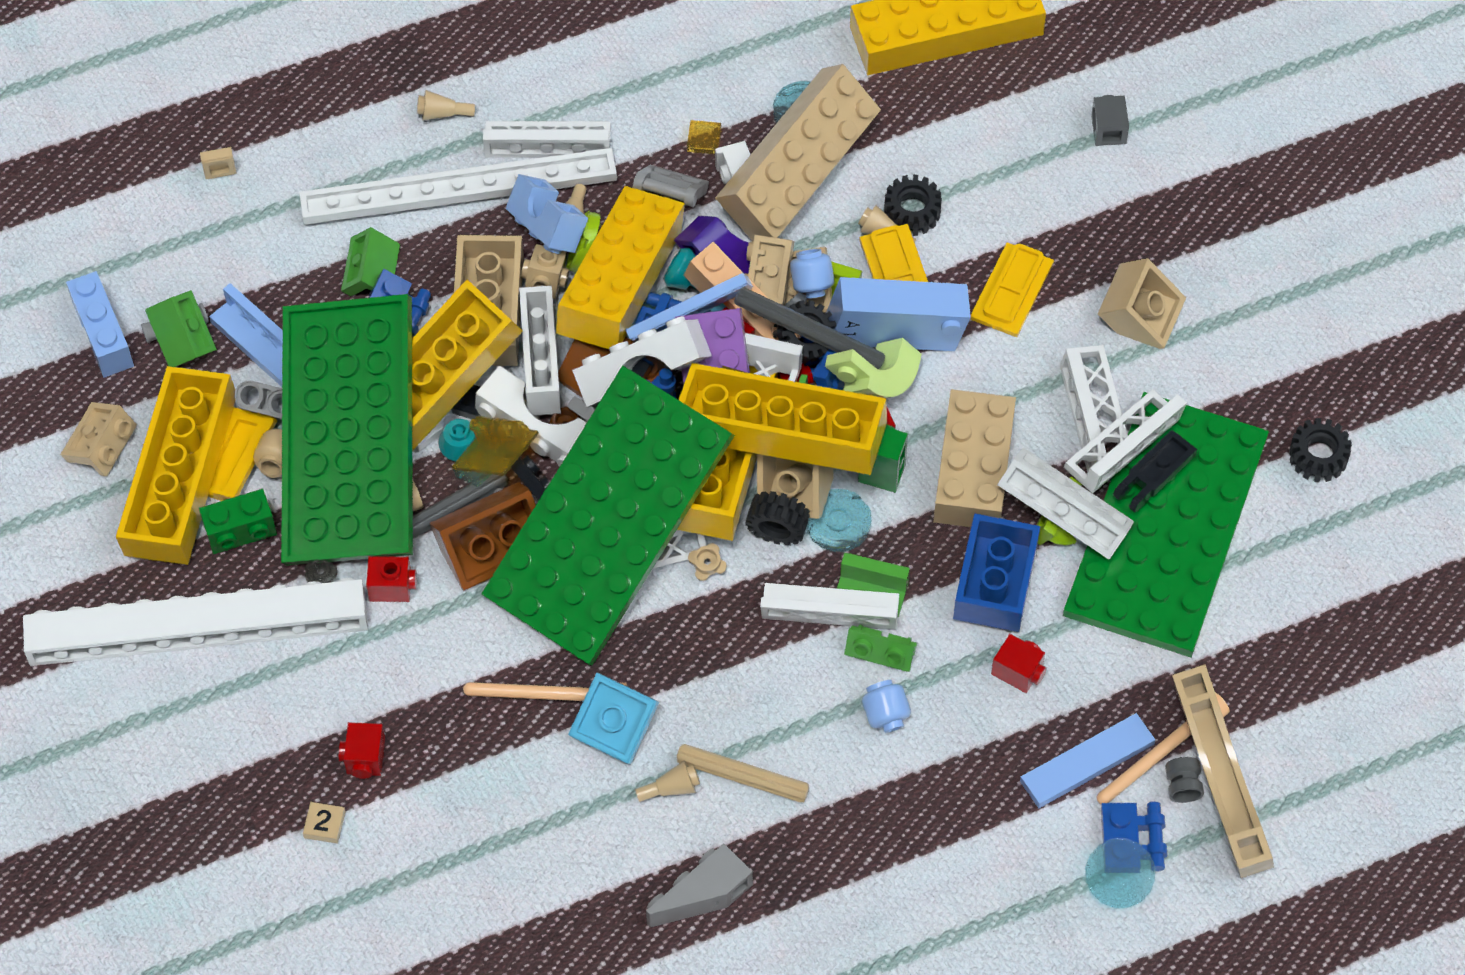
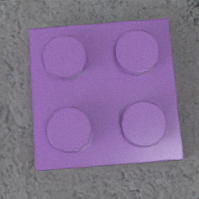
M742 308L684 315L685 320L698 319L712 355L696 364L750 373ZM690 366L682 369L683 382L686 380Z

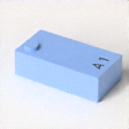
M840 277L826 313L830 311L832 314L829 321L836 322L837 326L833 328L834 330L870 347H876L878 343L904 338L915 349L955 351L971 318L967 284Z

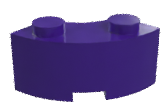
M698 216L674 239L680 249L690 248L696 256L714 242L744 274L749 273L750 261H747L749 242L733 235L727 229L724 222L717 217Z

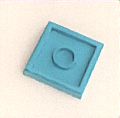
M596 673L568 735L627 764H631L658 707L659 701L605 675Z

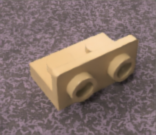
M754 235V241H750L747 248V261H750L749 273L745 274L768 299L785 305L790 262L792 261L795 241Z
M91 402L60 455L69 463L91 465L101 476H107L135 430L136 423L120 405Z

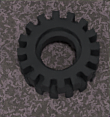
M913 174V180H909L908 175L902 176V182L897 178L893 181V186H888L887 193H885L884 213L897 226L908 224L910 230L913 231V236H918L920 229L925 234L928 232L929 227L933 229L936 226V221L940 219L942 198L940 189L937 190V185L934 182L928 185L929 178L924 176L922 181H919V175ZM907 199H917L923 202L925 207L919 211H908L901 207V203Z
M804 300L788 307L832 329L837 326L835 321H829V318L832 316L831 312L828 311L825 314L822 311L825 306L819 304L815 307V301L809 300L805 304ZM774 324V327L777 329L773 332V338L778 337L779 341L803 346L802 364H806L808 361H816L829 350L816 342L803 343L796 337L794 332Z
M1315 418L1314 425H1312L1310 420L1304 422L1303 427L1300 425L1292 438L1289 456H1291V465L1296 464L1295 471L1298 474L1302 470L1304 471L1303 478L1308 480L1310 475L1315 476L1314 482H1320L1321 477L1324 476L1325 482L1331 481L1332 475L1338 478L1341 475V471H1345L1351 454L1352 442L1348 440L1349 434L1347 431L1341 433L1342 426L1339 423L1332 427V420L1327 419L1325 424H1321V418ZM1315 442L1324 443L1332 449L1333 454L1328 458H1319L1308 451V446Z
M764 491L761 494H755L745 524L750 532L755 531L754 535L756 537L763 536L764 541L769 542V540H773L774 544L780 545V542H783L784 545H790L791 543L795 545L803 540L810 511L808 508H805L806 505L803 502L797 503L798 499L794 497L789 499L787 494L781 493V496H779L774 491H770V494Z

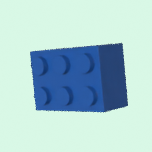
M974 513L955 599L954 620L1020 632L1038 546L1040 526Z

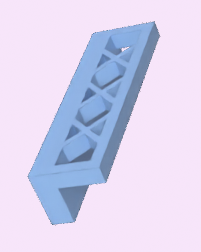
M231 283L223 288L226 303L209 316L211 323L282 387L283 330Z

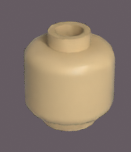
M282 429L266 431L261 436L253 456L254 462L261 473L271 478L282 477Z

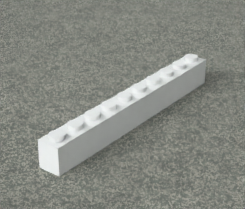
M343 578L337 582L329 583L313 581L301 586L292 587L276 585L270 589L263 590L240 589L235 593L226 594L209 592L202 596L188 598L173 596L168 600L160 601L143 599L135 603L122 605L106 603L101 607L94 608L71 607L68 610L56 612L39 610L33 614L23 615L24 653L30 666L368 630L362 579L355 580L352 578Z

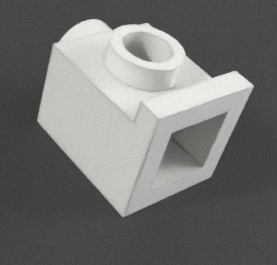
M745 141L715 149V167L717 172H720L723 184L729 182L750 156Z

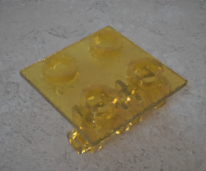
M477 416L470 421L469 425L476 439L453 464L452 469L504 476L529 447L539 432L537 430H529L528 426L520 420L511 421L504 418L494 417L490 419L484 416Z

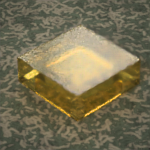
M690 120L687 152L715 154V149L719 148L721 123Z

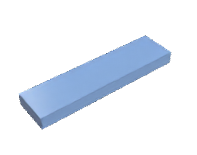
M741 273L625 330L629 339L637 342L639 341L637 336L651 329H656L657 332L667 328L666 322L675 319V317L703 313L736 297L737 292L742 287L751 290L753 285L749 277Z
M1135 713L1022 775L1020 782L1039 809L1153 746L1155 738L1138 714Z

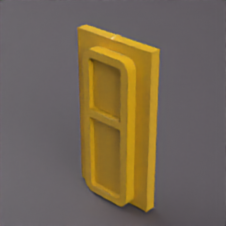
M908 224L885 227L875 230L871 234L859 237L873 279L928 282Z
M1007 242L971 313L970 320L1018 337L1054 264V260L1045 257L1039 250L1023 244L1013 245Z
M233 408L208 497L223 501L239 496L255 465L253 456L259 440L266 431L274 428L277 423L275 417Z

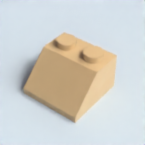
M1149 258L1121 263L1099 309L1098 315L1117 334L1162 349L1166 346L1186 297Z
M757 454L758 494L764 491L770 494V491H774L779 496H781V493L787 494V498L791 499L794 497L798 499L797 503L803 502L806 505L805 508H808L810 511L809 518L819 519L822 517L833 481V468Z

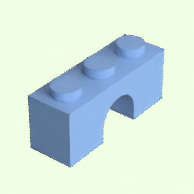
M518 174L506 209L515 217V222L525 226L532 237L543 242V247L546 250L556 254H561L562 251L575 253L588 217L574 205L556 202L559 192L545 179Z
M97 271L67 281L66 284L81 325L86 331L103 378L134 367L129 347Z

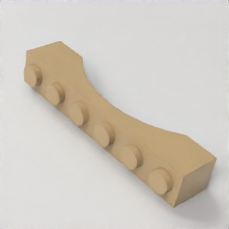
M1206 665L1172 675L1177 695L1240 878L1274 868L1272 854L1242 775Z

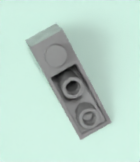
M724 843L717 850L710 849L701 857L699 865L690 873L688 871L683 872L674 881L672 889L665 895L662 893L658 894L650 901L646 910L647 925L651 928L729 907L753 886V871Z

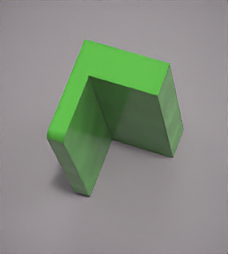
M372 227L352 236L341 291L349 296H353L365 289L372 291L383 269L395 274L400 247L399 243Z
M192 290L146 308L145 312L168 366L176 367L217 350Z
M844 553L841 563V577L837 589L898 593L899 617L909 584L910 568Z

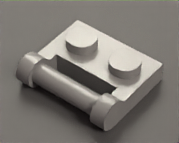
M651 164L638 171L633 182L634 189L646 190L678 199L691 207L695 206L697 199L707 193L709 181Z

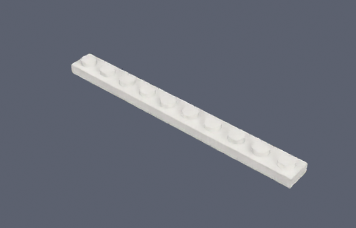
M612 148L301 191L299 193L304 225L510 196L518 174L545 179L555 189L574 187L576 184L589 185L617 181Z

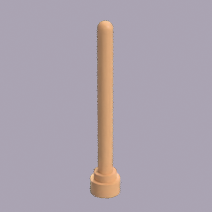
M468 682L463 687V692L467 696L584 701L589 688L474 682Z
M1215 692L1222 715L1225 717L1230 712L1229 707L1224 699ZM1187 721L1100 791L1097 795V801L1100 804L1109 803L1191 736Z

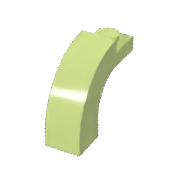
M899 338L877 344L876 350L885 355L884 362L879 369L875 368L853 349L827 355L825 367L845 383L844 391L890 398L904 393L911 386L917 375L922 354L904 338Z

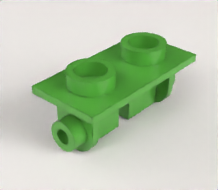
M859 624L858 627L852 625L848 630L844 655L910 672L917 642H913L911 637L905 638L890 633L888 637L882 636V631L864 627L862 624Z

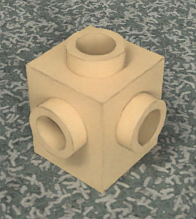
M536 244L531 260L525 259L523 263L521 278L526 279L525 287L552 286V298L556 299L559 287L565 288L568 280L569 269L565 268L567 251L556 254L546 250L543 245Z

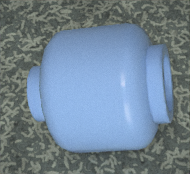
M821 249L797 252V258L790 262L794 290L806 293V298H817L826 295L825 290L834 284L830 256L822 253Z
M892 680L881 681L867 687V693L862 697V704L870 726L873 728H883L885 733L904 727L903 720L910 716L911 709L903 687L900 684H893Z

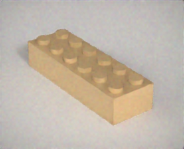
M844 64L822 68L715 197L716 200L752 242L754 241V235L778 238L881 109Z

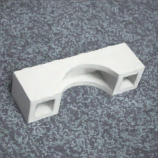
M684 316L666 322L667 328L657 332L656 329L648 330L637 336L639 341L629 345L628 341L610 347L611 353L601 357L600 354H595L583 359V366L572 371L586 407L598 406L622 365L632 370L635 364L642 358L653 356L663 361L671 370L684 369L691 366V363H698L711 357V352L698 319L685 320Z
M498 366L476 392L475 408L478 413L488 421L494 420L503 426L510 436L516 439L521 438L530 444L537 454L550 457L560 467L585 427L586 422L577 418L566 424L554 425L536 419L528 411L524 403L526 383L501 366Z

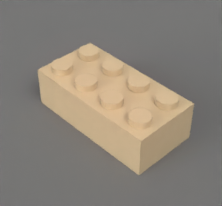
M458 235L454 282L455 293L468 279L519 327L521 319L519 288H522L523 278H521V272L524 263L522 236ZM520 335L491 366H518Z
M951 389L935 501L934 523L971 527L974 513L1001 518L1004 489L997 484L1007 471L1016 397Z

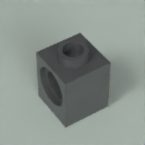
M1125 95L1094 97L1091 118L1095 146L1127 144L1129 121Z

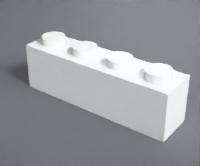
M552 286L519 288L527 408L532 415L559 414L561 409Z

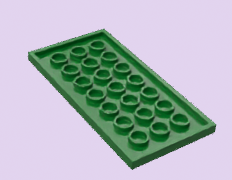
M408 294L283 306L281 563L284 565L368 559V556L396 557L413 555L412 297Z
M622 365L481 594L573 655L593 666L735 435Z
M1143 392L1141 399L1147 394L1146 392ZM1152 402L1144 408L1145 417H1151L1159 410ZM1186 405L1179 421L1112 477L1104 502L1133 520L1134 523L1110 559H1107L1087 545L1064 607L1063 616L1192 658L1269 431ZM1131 424L1128 435L1136 430L1139 424ZM1170 430L1175 431L1198 449L1196 456L1154 497L1151 496L1138 512H1133L1129 505L1142 488L1135 483L1131 491L1120 500L1113 496L1115 488L1128 476L1129 470Z

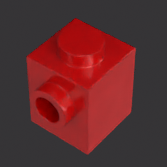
M368 556L366 587L369 602H410V590H416L417 571L416 569H411L409 557Z
M1009 634L993 659L991 675L1027 694L1032 684L1038 685L1046 673L1047 667L1043 666L1045 652L1034 642L1023 641Z
M348 722L346 741H340L339 761L344 762L347 774L361 779L381 776L385 746L383 725Z

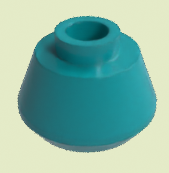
M681 248L673 258L663 278L666 286L684 290L689 285L694 287L684 276L690 261L696 257L690 248Z
M455 419L450 421L442 430L438 439V445L441 453L447 459L464 462L473 459L479 454L483 446V436L480 430L468 420Z

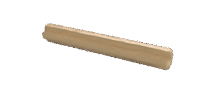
M682 744L678 750L677 762L679 764L685 760L687 766L694 765L695 769L794 801L804 802L807 798L809 784L687 744Z

